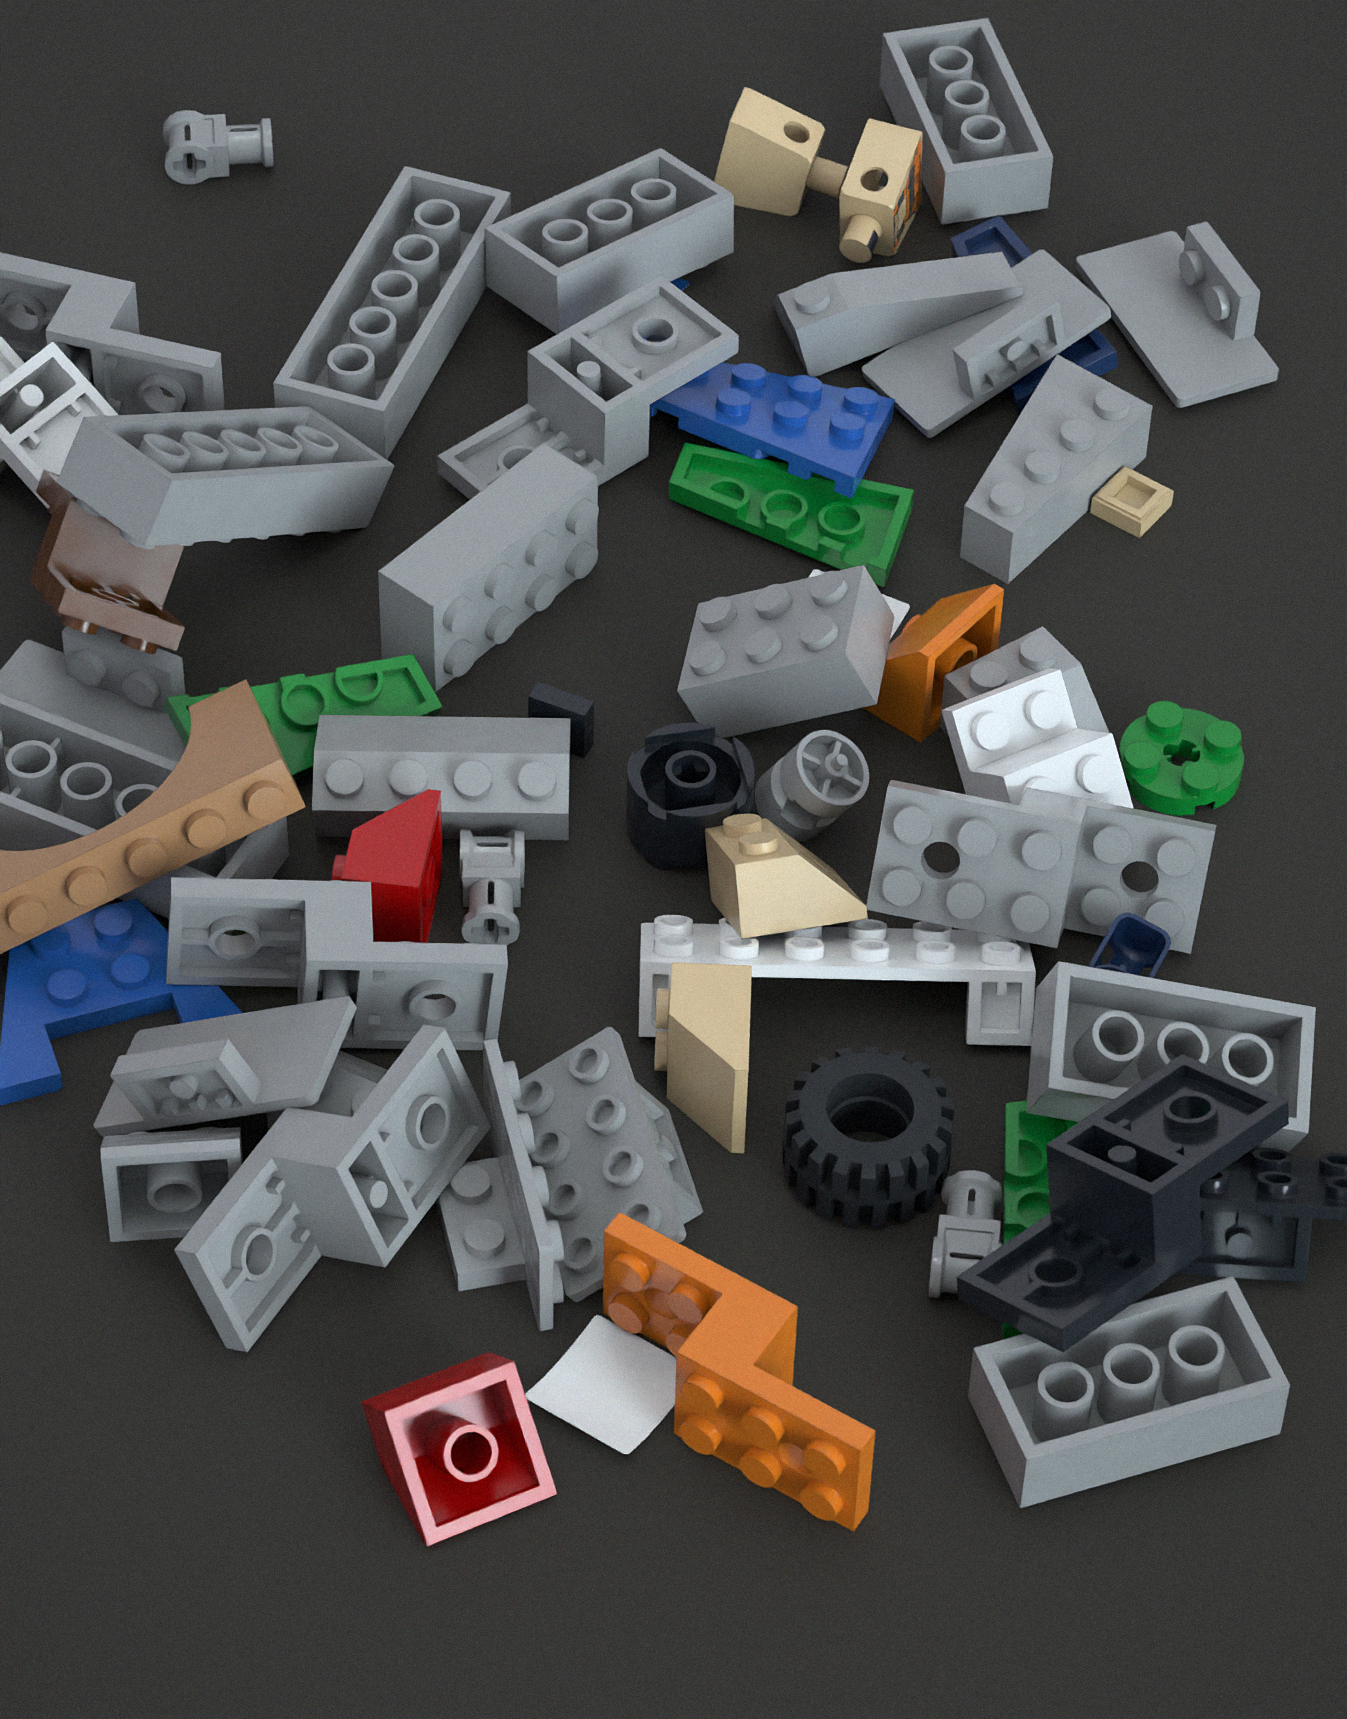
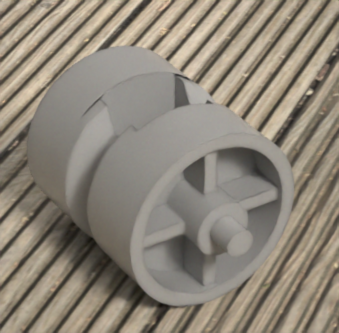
M830 730L814 731L803 738L759 778L755 787L757 811L761 819L767 818L797 842L813 839L863 797L869 785L867 762L859 748L842 734Z

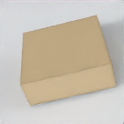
M1123 466L1092 497L1090 513L1141 538L1172 506L1174 491Z

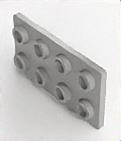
M1207 221L1188 226L1185 243L1175 231H1169L1077 257L1076 270L1092 292L1110 307L1111 318L1176 407H1186L1277 380L1279 368L1254 336L1261 292Z
M1038 250L1011 268L1022 286L1023 295L891 347L862 367L863 377L883 397L895 399L894 407L926 437H934L1111 318L1110 307L1045 250Z
M66 626L62 631L64 653L35 641L26 640L0 670V693L176 762L180 761L186 749L163 707L167 697L185 694L183 659L180 656L157 648L156 654L133 649L120 642L121 636L99 626L96 635L87 634Z
M349 996L140 1030L135 1034L126 1055L119 1056L110 1074L113 1084L95 1120L94 1128L104 1137L285 1110L287 1107L301 1108L314 1105L319 1100L357 1006Z
M612 1027L603 1029L519 1080L521 1099L520 1101H514L518 1114L528 1113L531 1120L535 1152L528 1154L532 1167L542 1166L545 1172L549 1192V1206L542 1208L546 1221L557 1220L560 1227L564 1260L557 1263L566 1296L574 1302H579L603 1288L604 1230L619 1212L677 1243L682 1242L686 1238L683 1224L704 1212L669 1109L635 1081L621 1036Z
M497 1038L483 1040L484 1112L491 1125L487 1135L493 1158L464 1163L437 1198L436 1204L458 1291L526 1280L538 1330L553 1329V1304L564 1301L563 1284L557 1263L564 1260L561 1231L557 1220L546 1221L542 1208L549 1206L547 1180L543 1167H532L528 1154L535 1152L534 1135L529 1114H518L514 1101H520L521 1099L515 1062H503Z

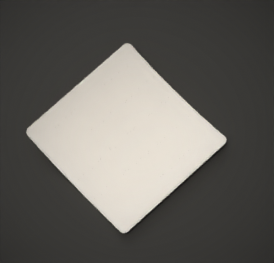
M596 1315L562 1358L536 1385L525 1393L527 1400L617 1451L629 1454L656 1428L675 1405L676 1357L635 1334L621 1329L606 1318Z

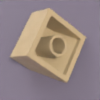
M737 814L725 818L721 826L705 829L711 901L741 939L868 919L867 906L837 872L767 818L761 819L756 814Z
M672 962L670 989H657L656 1029H669V1032L656 1031L654 1071H667L668 1100L730 1153H744L752 965Z

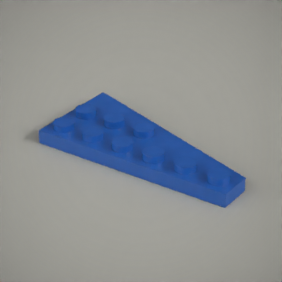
M721 362L651 403L649 416L652 417L657 414L659 409L679 417V429L745 456L759 459L772 455L785 460L789 464L788 473L808 480L812 477L813 472L835 481L834 492L852 499L893 419L895 399L879 396L875 391L864 387L846 389L822 384L819 379L812 376L797 375L789 377L766 372L764 368L755 364L742 363L733 365Z

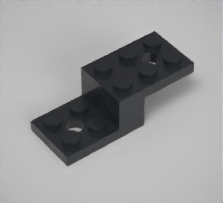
M1181 1054L1046 1144L1050 1213L956 1277L958 1300L1061 1352H1065L1202 1255L1199 1186L1288 1125V1100Z

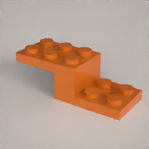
M619 1212L604 1230L603 1314L609 1316L621 1329L630 1333H640L668 1348L676 1357L674 1434L681 1437L696 1452L704 1455L712 1454L740 1469L753 1483L761 1487H773L802 1503L804 1508L815 1517L826 1521L833 1520L854 1531L867 1514L869 1508L876 1431L793 1387L798 1306Z

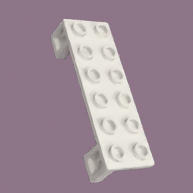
M663 915L656 917L654 923L641 924L638 1037H656V1031L669 1032V1029H656L657 989H670L672 962L752 965L751 977L967 982L966 1044L1031 1046L1036 970L1028 942L969 930H951L952 927L925 921L914 923L913 929L887 928L886 923L878 920L861 919L849 922L848 927L818 926L741 939L726 918L720 919L719 924H693V920L686 916Z

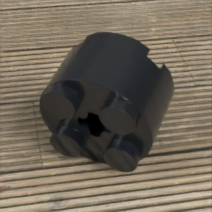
M676 723L654 730L645 737V745L636 754H634L633 750L627 764L626 825L631 839L646 854V860L651 866L660 870H672L677 867L708 866L705 829L723 825V820L732 815L753 814L755 770L752 756L746 746L734 736L732 743L716 736L715 727L706 724Z

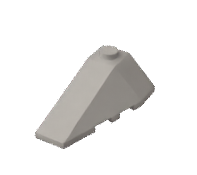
M996 252L831 273L778 294L772 302L808 376L817 377L1023 295V291L1003 253Z

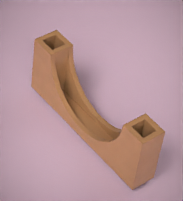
M246 679L188 707L191 715V731L186 749L180 761L167 779L148 798L130 812L91 834L64 844L26 851L0 850V954L306 807L274 734Z

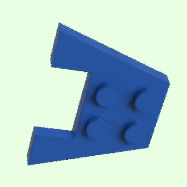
M137 898L95 908L9 950L0 1043V1106L60 1091V1088H63L61 1072L50 1043L52 1039L174 1009L179 1024L241 1014L243 1012L218 985L166 984L168 931Z

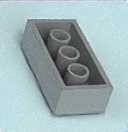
M984 18L883 33L880 87L897 126L922 132V182L941 225L1048 208L1053 155L989 19Z
M659 148L485 227L486 286L554 333L559 334L660 275L671 282L734 252V194L662 148Z
M542 443L378 571L381 658L387 659L413 654L436 693L453 678L464 675L472 667L473 663L494 645L505 642L512 635L515 628L536 611L546 609L552 603L555 596L572 582L587 576L594 568L598 559V476Z
M1058 961L1036 988L1026 1113L1081 1122L1181 1054H1184L1288 1100L1289 1124L1249 1152L1262 1148L1280 1149L1289 1152L1309 1133L1316 1007Z
M1231 1276L1131 1304L1065 1352H1061L1027 1334L975 1347L973 1349L968 1398L1019 1507L1023 1508L1278 1435L1281 1433L1290 1384L1237 1282Z

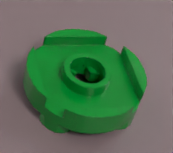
M1158 701L1151 704L1147 709L1146 715L1137 718L1127 727L1120 742L1118 755L1124 776L1129 782L1130 794L1148 808L1178 816L1195 814L1196 806L1207 805L1211 802H1214L1213 809L1224 805L1234 796L1241 781L1244 754L1241 748L1242 735L1240 729L1229 721L1219 720L1202 711L1181 708L1171 701ZM1173 756H1182L1192 761H1185L1182 766H1177L1171 763V758Z

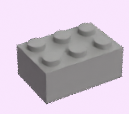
M864 565L839 571H828L814 577L784 584H773L762 589L728 597H717L710 601L698 603L677 692L696 721L715 727V735L721 738L877 705L895 616Z

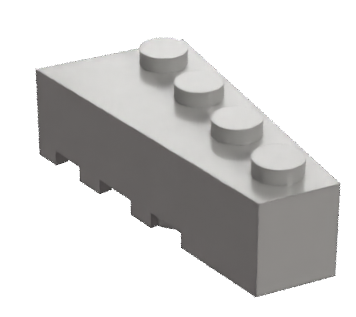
M1057 354L964 506L960 557L1009 584L1091 508L1092 497L1123 466L1133 470L1146 458L1153 406Z

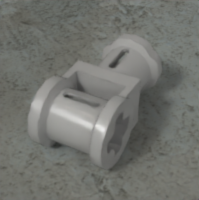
M184 110L172 114L164 122L163 138L165 144L169 147L165 154V169L174 181L181 184H196L209 177L230 176L229 165L263 163L264 167L274 166L270 118L261 119L260 124L226 126L225 114L204 115L197 111ZM185 126L190 127V141L185 140ZM187 154H192L193 167L191 169L187 168Z
M461 830L460 887H463V907H469L468 913L463 917L461 932L466 941L478 944L508 945L518 939L520 924L518 917L514 914V907H521V888H524L525 830H515L512 837L473 836L471 830ZM488 919H495L492 932L488 930Z
M975 1170L959 1171L955 1175L947 1177L942 1184L941 1196L942 1201L947 1205L946 1215H939L937 1237L934 1236L928 1292V1297L939 1298L942 1292L958 1293L956 1277L1002 1246V1243H999L1001 1221L993 1220L994 1209L998 1208L1002 1201V1187L998 1181L994 1180L987 1173ZM971 1190L975 1191V1201H968L969 1191Z

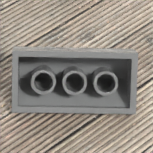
M319 715L314 748L312 814L316 837H351L353 829L414 796L431 789L441 791L442 839H460L461 830H471L473 836L512 837L515 830H525V840H569L570 718Z

